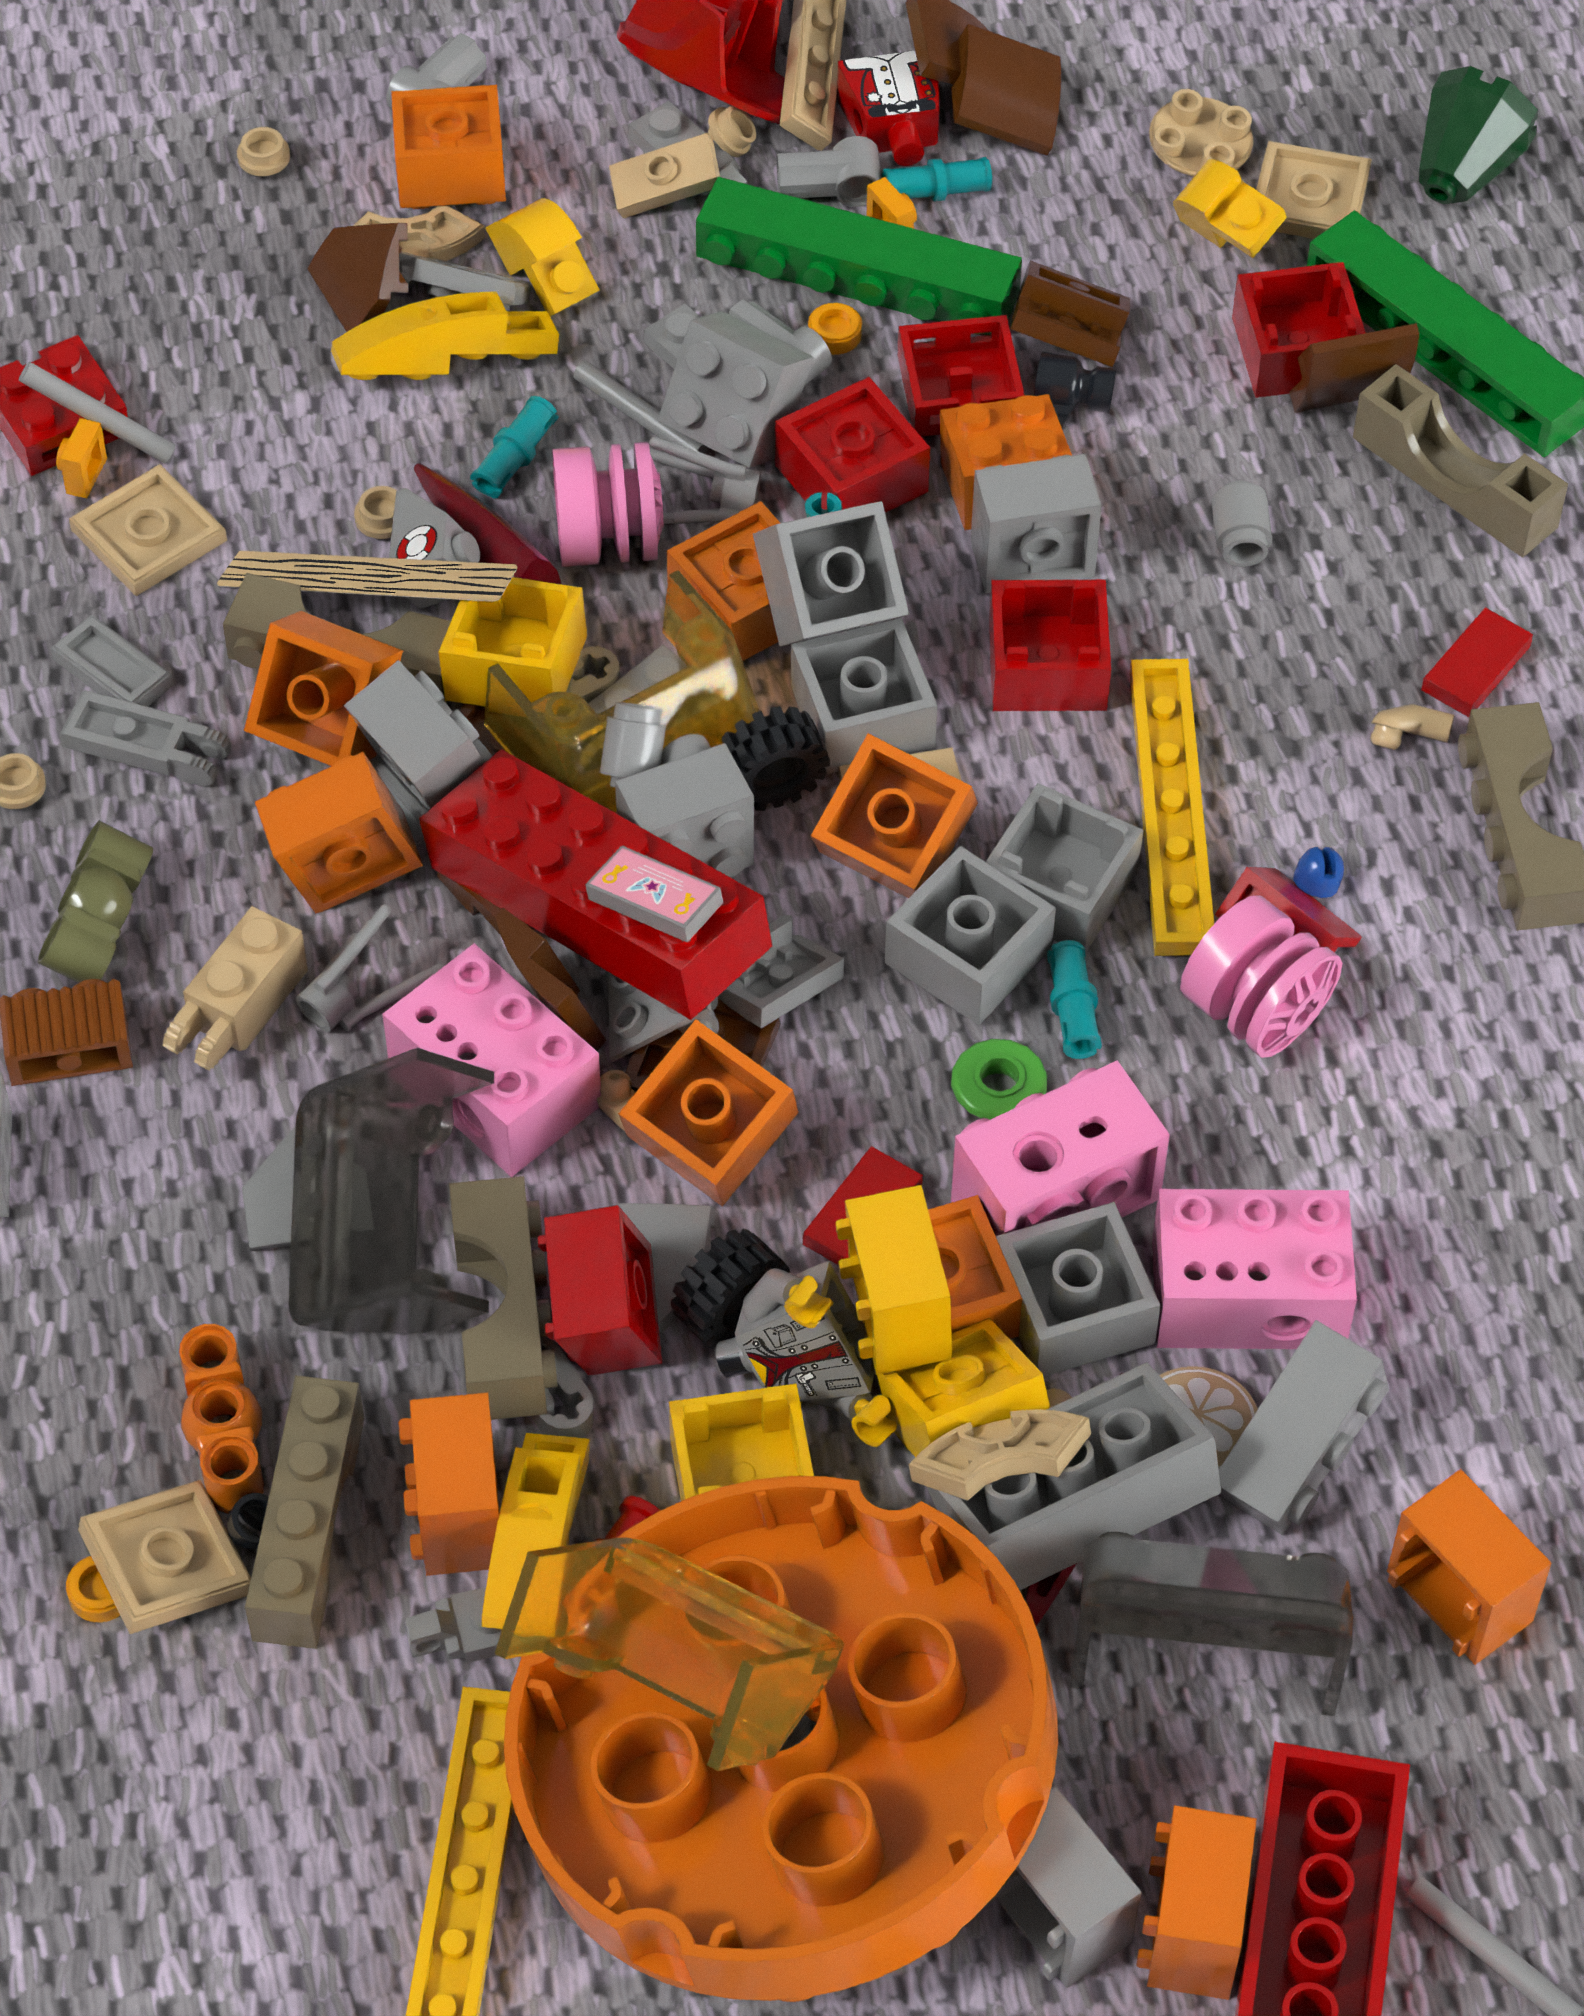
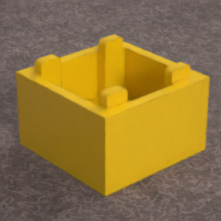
M512 577L498 601L460 600L438 651L445 700L556 718L587 638L582 588Z
M922 1185L845 1200L846 1218L836 1221V1232L839 1240H848L849 1258L839 1260L838 1266L841 1279H853L858 1299L855 1303L858 1320L863 1321L867 1338L858 1341L860 1358L873 1359L876 1375L951 1360V1298Z
M990 1318L951 1334V1360L877 1374L881 1394L888 1399L891 1406V1411L887 1418L895 1421L898 1427L894 1434L914 1457L942 1435L966 1423L971 1422L972 1427L975 1428L988 1423L1011 1419L1010 1411L1047 1410L1050 1408L1043 1373Z
M797 1383L669 1401L670 1441L681 1501L723 1486L756 1479L784 1476H814Z

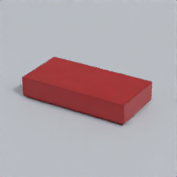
M1485 607L1423 678L1421 691L1463 715L1470 717L1471 709H1478L1531 647L1533 634Z
M871 1146L803 1232V1245L838 1265L839 1260L849 1258L848 1240H839L836 1232V1221L846 1218L845 1200L922 1185L923 1175Z

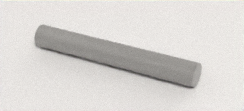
M582 361L576 367L573 375L575 380L660 439L707 454V446L658 422L660 411L588 361Z
M28 362L19 377L21 383L81 417L101 423V427L104 430L164 464L171 457L175 449L174 443L37 365Z
M1420 1876L1409 1888L1405 1897L1547 2015H1583V2007L1423 1876Z

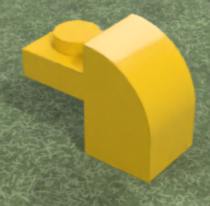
M1208 159L1173 201L1174 209L1181 222L1219 248L1228 241L1251 258L1256 256L1287 218L1281 206L1242 181L1237 170L1215 159Z
M541 198L485 228L508 273L513 275L523 269L525 270L545 311L550 316L600 291L575 243L582 238L579 231L568 215L553 201Z

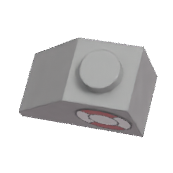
M407 488L396 491L389 558L476 563L480 561V549L476 539L471 533L464 531L446 512ZM406 597L418 609L448 600Z

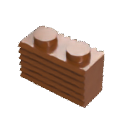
M88 979L79 982L73 988L66 986L60 990L51 988L48 992L39 988H27L15 993L12 997L3 995L0 998L4 1057L11 1086L133 1068L127 1013L120 981L112 979L107 983L100 979Z

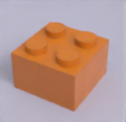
M1049 394L1038 396L1025 395L1016 399L983 404L970 403L961 407L940 410L941 464L964 530H971L975 470L997 465L1007 466L1047 460L1063 455L1072 456Z
M303 611L271 622L244 731L330 766H333L336 761L349 755L355 756L361 752H364L368 760H371L377 753L344 705L396 661H401L403 650Z
M868 733L813 830L811 838L820 853L910 898L948 859L974 812L978 801L971 785Z
M695 1019L618 1114L626 1135L723 1207L799 1111L793 1089Z

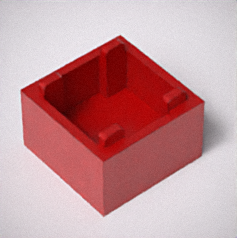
M1344 262L1237 274L1232 320L1255 398L1290 394V391L1302 380L1298 357L1310 344L1366 333Z
M870 377L775 421V466L805 502L811 495L822 492V509L826 510L828 492L840 499L842 510L882 501L886 513L928 492L930 446Z
M1106 579L991 580L989 641L992 711H1107L1111 678V655Z
M619 1205L544 1218L545 1235H540L537 1239L538 1247L543 1252H547L553 1323L545 1324V1335L549 1339L555 1340L565 1350L568 1359L571 1362H576L587 1375H598L662 1364L650 1242Z

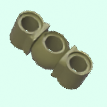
M100 820L93 826L79 852L75 864L76 868L71 875V881L58 907L59 916L52 923L37 960L39 964L78 983L88 979H102L114 955L116 940L121 933L120 929L131 909L134 899L132 893L141 882V878L151 859L153 847Z

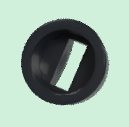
M250 1493L241 1497L231 1508L227 1517V1528L230 1538L236 1545L245 1549H258L260 1537L238 1520V1515L249 1526L261 1532L269 1496L261 1493Z

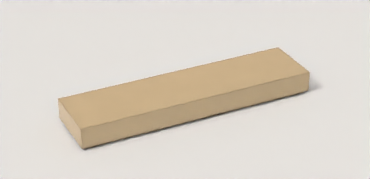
M846 0L793 1L780 126L820 151L832 142L837 95L838 61H840Z

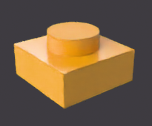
M886 177L867 185L866 216L914 229L917 213L908 195L899 193Z
M80 418L70 438H64L60 443L56 465L57 469L62 471L66 494L87 499L107 460L102 427L99 422Z

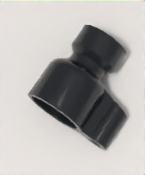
M1041 352L1034 396L1049 394L1064 431L1070 415L1078 403H1086L1090 410L1110 412L1117 369L1097 366L1090 371L1084 369L1082 363L1076 357Z

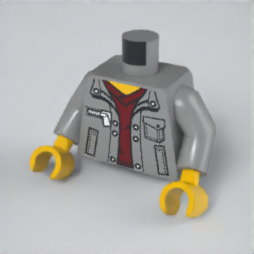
M830 1261L818 1264L796 1275L776 1268L767 1271L743 1300L735 1338L720 1341L716 1345V1359L721 1373L726 1378L754 1372L762 1388L797 1383L800 1402L836 1409L852 1420V1428L855 1434L871 1447L880 1446L898 1428L895 1421L886 1417L891 1411L888 1399L883 1395H877L873 1398L869 1394L875 1375V1367L872 1358H860L858 1341L867 1338L864 1323L858 1320L856 1308Z

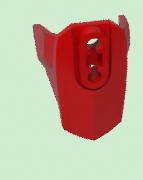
M636 0L626 21L620 22L616 33L618 41L624 44L631 54L683 85L694 87L751 115L780 124L785 77L775 71V55L779 17L783 0Z

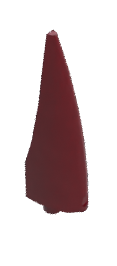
M417 463L414 466V471L433 505L446 512L464 531L471 533L476 539L480 549V561L478 563L517 565V570L513 575L515 578L562 584L559 573L551 562L500 514L447 477L421 463Z

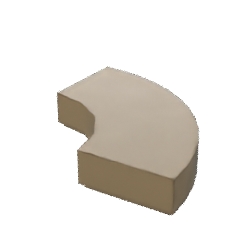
M448 205L437 206L426 214L410 218H386L368 211L353 225L408 223V241L399 243L402 251L444 261L467 252L486 237L484 225Z
M1034 1409L1010 1411L1011 1419L996 1421L975 1428L972 1427L971 1422L966 1423L933 1441L909 1464L911 1480L968 1501L985 1485L1007 1476L1038 1473L1059 1477L1090 1437L1089 1418L1063 1411Z

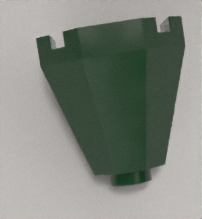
M1472 66L1441 72L1432 88L1419 167V183L1424 187L1426 195L1432 200L1441 204L1459 203L1469 200L1528 150L1537 133V125H1533L1538 118V109L1511 81L1497 76L1493 84L1480 80L1484 71Z

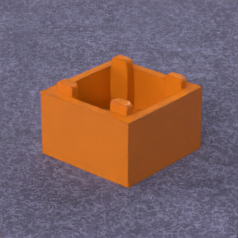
M497 84L391 91L400 208L426 209L430 206L474 203L485 205L506 201Z
M761 501L667 550L668 595L731 667L779 642L753 533L780 524V522Z
M364 752L342 758L329 768L292 785L277 788L269 792L268 796L255 801L274 859L315 914L326 911L423 866L404 811Z
M978 1195L928 1209L950 1292L951 1334L990 1318L1009 1339L1019 1337L1022 1297Z
M488 1392L410 1400L411 1418L400 1419L398 1425L400 1443L403 1445L413 1444L414 1463L405 1466L406 1487L409 1490L403 1493L405 1514L407 1516H418L420 1533L410 1536L411 1557L413 1560L424 1559L426 1576L489 1570L500 1512Z
M1460 1469L1402 1511L1387 1568L1389 1573L1387 1582L1394 1589L1401 1586L1454 1642L1452 1651L1458 1657L1465 1654L1476 1665L1533 1622L1552 1563Z
M1174 1805L1171 1823H1157L1155 1841L1167 1843L1164 1857L1152 1856L1150 1860L1149 1874L1161 1877L1157 1915L1145 1916L1142 1934L1153 1936L1152 1950L1144 1948L1138 1950L1136 1966L1139 1968L1149 1969L1147 1987L1229 2000L1242 1945L1257 1818Z

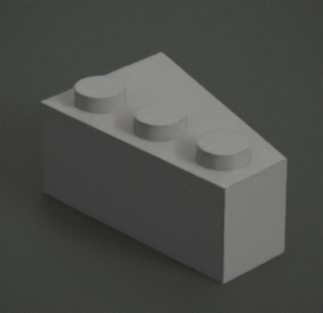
M1315 1320L1220 1467L1221 1493L1218 1496L1281 1535L1286 1532L1292 1522L1300 1526L1309 1516L1317 1502L1319 1492L1316 1489L1330 1470L1336 1471L1342 1464L1352 1447L1354 1437L1368 1418L1376 1411L1389 1391L1383 1360Z

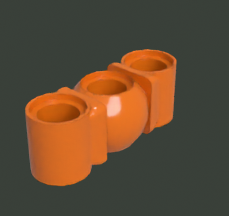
M202 1324L186 1333L180 1343L179 1355L188 1396L181 1413V1429L188 1443L198 1452L205 1489L214 1507L218 1511L229 1514L231 1508L241 1497L250 1493H264V1481L256 1445V1439L262 1426V1409L256 1396L244 1384L237 1343L233 1334L225 1327L217 1324ZM208 1361H222L220 1365L213 1368L200 1367ZM219 1415L234 1416L224 1423L210 1422ZM230 1470L245 1471L241 1476L234 1479L220 1478L221 1475Z

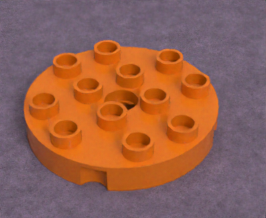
M784 1476L756 1479L723 1486L692 1496L636 1524L601 1549L573 1576L556 1596L555 1601L562 1615L559 1631L545 1648L534 1654L521 1657L511 1686L505 1717L504 1735L507 1783L514 1811L545 1880L561 1906L586 1934L607 1952L633 1969L672 1986L699 1994L728 1999L803 2001L813 1996L845 1990L878 1979L910 1964L929 1951L948 1943L998 1893L1017 1868L1036 1834L1047 1807L1055 1776L1058 1724L1052 1682L1032 1614L1015 1581L997 1557L975 1535L948 1515L922 1501L902 1510L879 1508L871 1504L864 1497L860 1482L857 1480L827 1476ZM783 1709H801L809 1719L816 1722L810 1734L791 1748L777 1752H759L748 1748L751 1738L750 1729L760 1719L773 1712Z

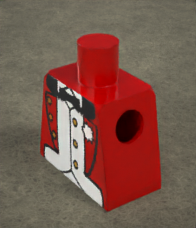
M915 51L838 61L837 99L855 135L871 139L877 145L879 153L892 151L894 161L900 166H912L921 161L924 156L923 147L934 146L938 143L939 89L937 80L920 76Z

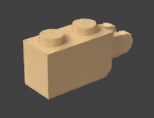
M251 906L183 991L185 1005L174 1017V1021L170 1022L164 1034L162 1046L179 1054V1052L182 1053L184 1048L186 1049L187 1044L191 1043L199 1031L205 1033V1038H202L197 1050H195L194 1062L209 1071L218 1064V1061L224 1057L231 1047L238 1051L246 1050L308 971L302 931Z

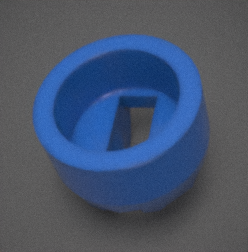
M1318 847L1309 848L1298 861L1293 875L1294 882L1299 889L1311 896L1320 898L1331 897L1338 892L1342 882L1344 862L1342 857L1333 848L1324 847L1322 850Z

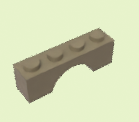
M1395 364L1360 393L1353 438L1522 558L1525 557L1559 527L1568 483L1525 453L1511 463L1493 462L1475 453L1463 443L1451 428L1442 410L1439 393Z
M246 573L223 622L229 659L237 660L246 667L259 668L270 623L299 611L308 613L302 602L300 585ZM408 611L390 626L375 632L362 634L403 650L400 662L413 676L421 670L424 671L444 695L438 651L450 625V620ZM444 695V698H443L442 700L447 704V701L445 700V695Z
M1539 702L1471 709L1466 734H1460L1458 738V753L1463 769L1471 768L1474 778L1471 784V800L1476 815L1484 814L1487 824L1484 832L1486 856L1489 862L1497 861L1501 873L1498 876L1497 882L1499 902L1503 910L1511 909L1517 931L1584 923V851L1581 842L1556 836L1540 827L1527 814L1520 799L1527 791L1545 782L1553 750Z
M524 1176L449 1183L457 1270L486 1279L494 1284L505 1296L499 1308L489 1318L462 1332L467 1394L488 1392L491 1420L547 1414L545 1388H555L558 1385L554 1349L541 1350L540 1343L541 1337H547L545 1335V1324L551 1323L549 1298L536 1299L535 1292L536 1287L547 1286L544 1252L541 1249L531 1250L530 1238H537L542 1235L539 1200L526 1201Z
M295 1375L245 1604L250 1634L254 1642L317 1649L329 1593L330 1556L337 1508L347 1477L353 1476L365 1419L360 1386L357 1382Z

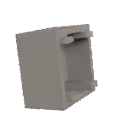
M1086 454L1063 455L1047 460L1007 466L997 465L975 470L971 546L985 593H991V580H1076L1095 577L1102 504Z
M1037 783L986 860V863L1055 906L1053 940L1057 942L1066 940L1077 941L1085 947L1086 953L1139 869L1143 829Z
M1055 1786L1050 1791L1047 1807L1036 1834L1020 1863L998 1893L987 1904H991L995 1900L999 1902L1046 1961L1042 1973L1047 1980L1051 1981L1058 1976L1066 1988H1068L1132 1943L1141 1890Z

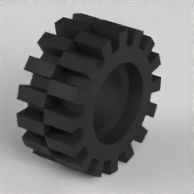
M781 706L771 707L770 715L764 716L760 710L752 714L754 721L747 724L741 719L734 724L737 732L727 731L722 736V740L727 745L754 795L756 811H765L768 803H772L774 808L784 806L783 800L790 797L793 803L802 799L800 794L802 790L805 789L812 792L818 787L815 779L824 780L827 775L825 767L830 766V758L813 719H811L806 711L800 713L797 707L789 706L786 712L783 713Z
M735 1229L727 1232L725 1241L720 1236L712 1240L711 1250L707 1253L701 1249L694 1256L698 1262L693 1267L686 1265L681 1272L685 1281L675 1283L672 1292L676 1297L671 1299V1307L674 1309V1315L707 1347L713 1350L718 1342L735 1338L743 1300L763 1275L773 1268L781 1269L790 1273V1269L785 1264L786 1262L748 1229H742L739 1233Z

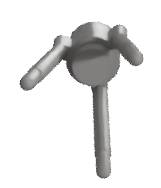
M652 437L649 440V444L652 447L650 448V454L653 461L712 478L710 501L720 503V508L663 513L664 524L723 521L757 503L762 473L760 470L728 463L658 437Z
M388 904L381 905L358 933H353L322 973L296 996L295 1000L301 1012L321 1030L330 1032L339 1023L346 1031L350 1032L363 1018L409 994L445 966L443 963H438L368 1001L355 1006L354 999L359 996V990L355 983L343 972L391 913V907Z

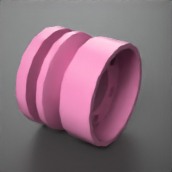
M634 443V468L623 469L621 445L612 444L609 452L608 470L605 471L596 470L589 446L552 449L561 566L599 564L603 538H613L620 562H629L630 536H640L643 561L657 560L658 543L664 526L660 474L657 472L651 457L649 443Z
M1249 896L1236 903L1223 914L1203 936L1184 969L1180 990L1185 998L1213 1020H1223L1229 1017L1227 1028L1231 1034L1238 1040L1246 1039L1245 1042L1248 1047L1258 1056L1264 1058L1272 1057L1281 1052L1316 1019L1339 981L1343 963L1340 957L1331 949L1320 947L1317 939L1310 933H1298L1293 936L1295 926L1291 918L1264 897Z

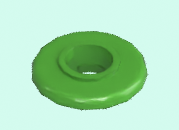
M989 1039L975 1043L960 1054L952 1068L951 1087L957 1101L970 1114L982 1119L987 1118L991 1120L1014 1109L1020 1101L1032 1094H1046L1047 1073L1041 1059L1027 1046L1007 1039ZM1004 1074L1011 1077L1016 1082V1085L1008 1090L996 1091L988 1088L982 1080L988 1075Z

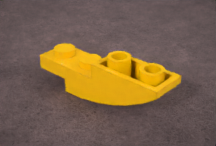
M497 291L470 292L435 297L380 314L333 340L331 352L340 374L348 375L354 379L372 380L377 378L378 375H402L409 379L424 380L432 375H449L451 354H456L461 358L470 360L483 359L487 354H510L515 358L525 360L538 358L540 354H557L559 333L547 311H506Z
M526 1433L522 1448H515L491 1554L482 1610V1627L505 1629L513 1633L536 1632L548 1634L556 1606L555 1598L559 1594L569 1557V1533L589 1463L590 1439Z

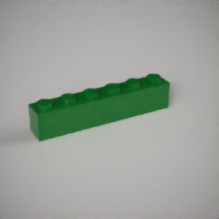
M717 177L696 219V257L707 259L717 265H729L759 273L765 278H777L807 286L817 292H829L855 299L868 306H880L903 312L920 320L941 322L1007 315L1008 320L1020 292L1022 257L722 177ZM991 332L975 333V334L990 335Z
M1354 210L1310 241L1307 266L1344 262L1361 319L1365 324L1375 331L1417 323L1419 340L1415 361L1545 458L1584 428V377L1573 372L1551 356L1540 344L1528 339L1508 324L1502 316L1489 310L1466 293L1460 285L1451 282L1428 265L1421 256L1412 253L1386 234L1380 226L1373 224Z

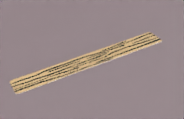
M239 551L221 575L217 585L220 587L240 588L246 573L300 585L301 591L495 602L503 595L517 570V565Z

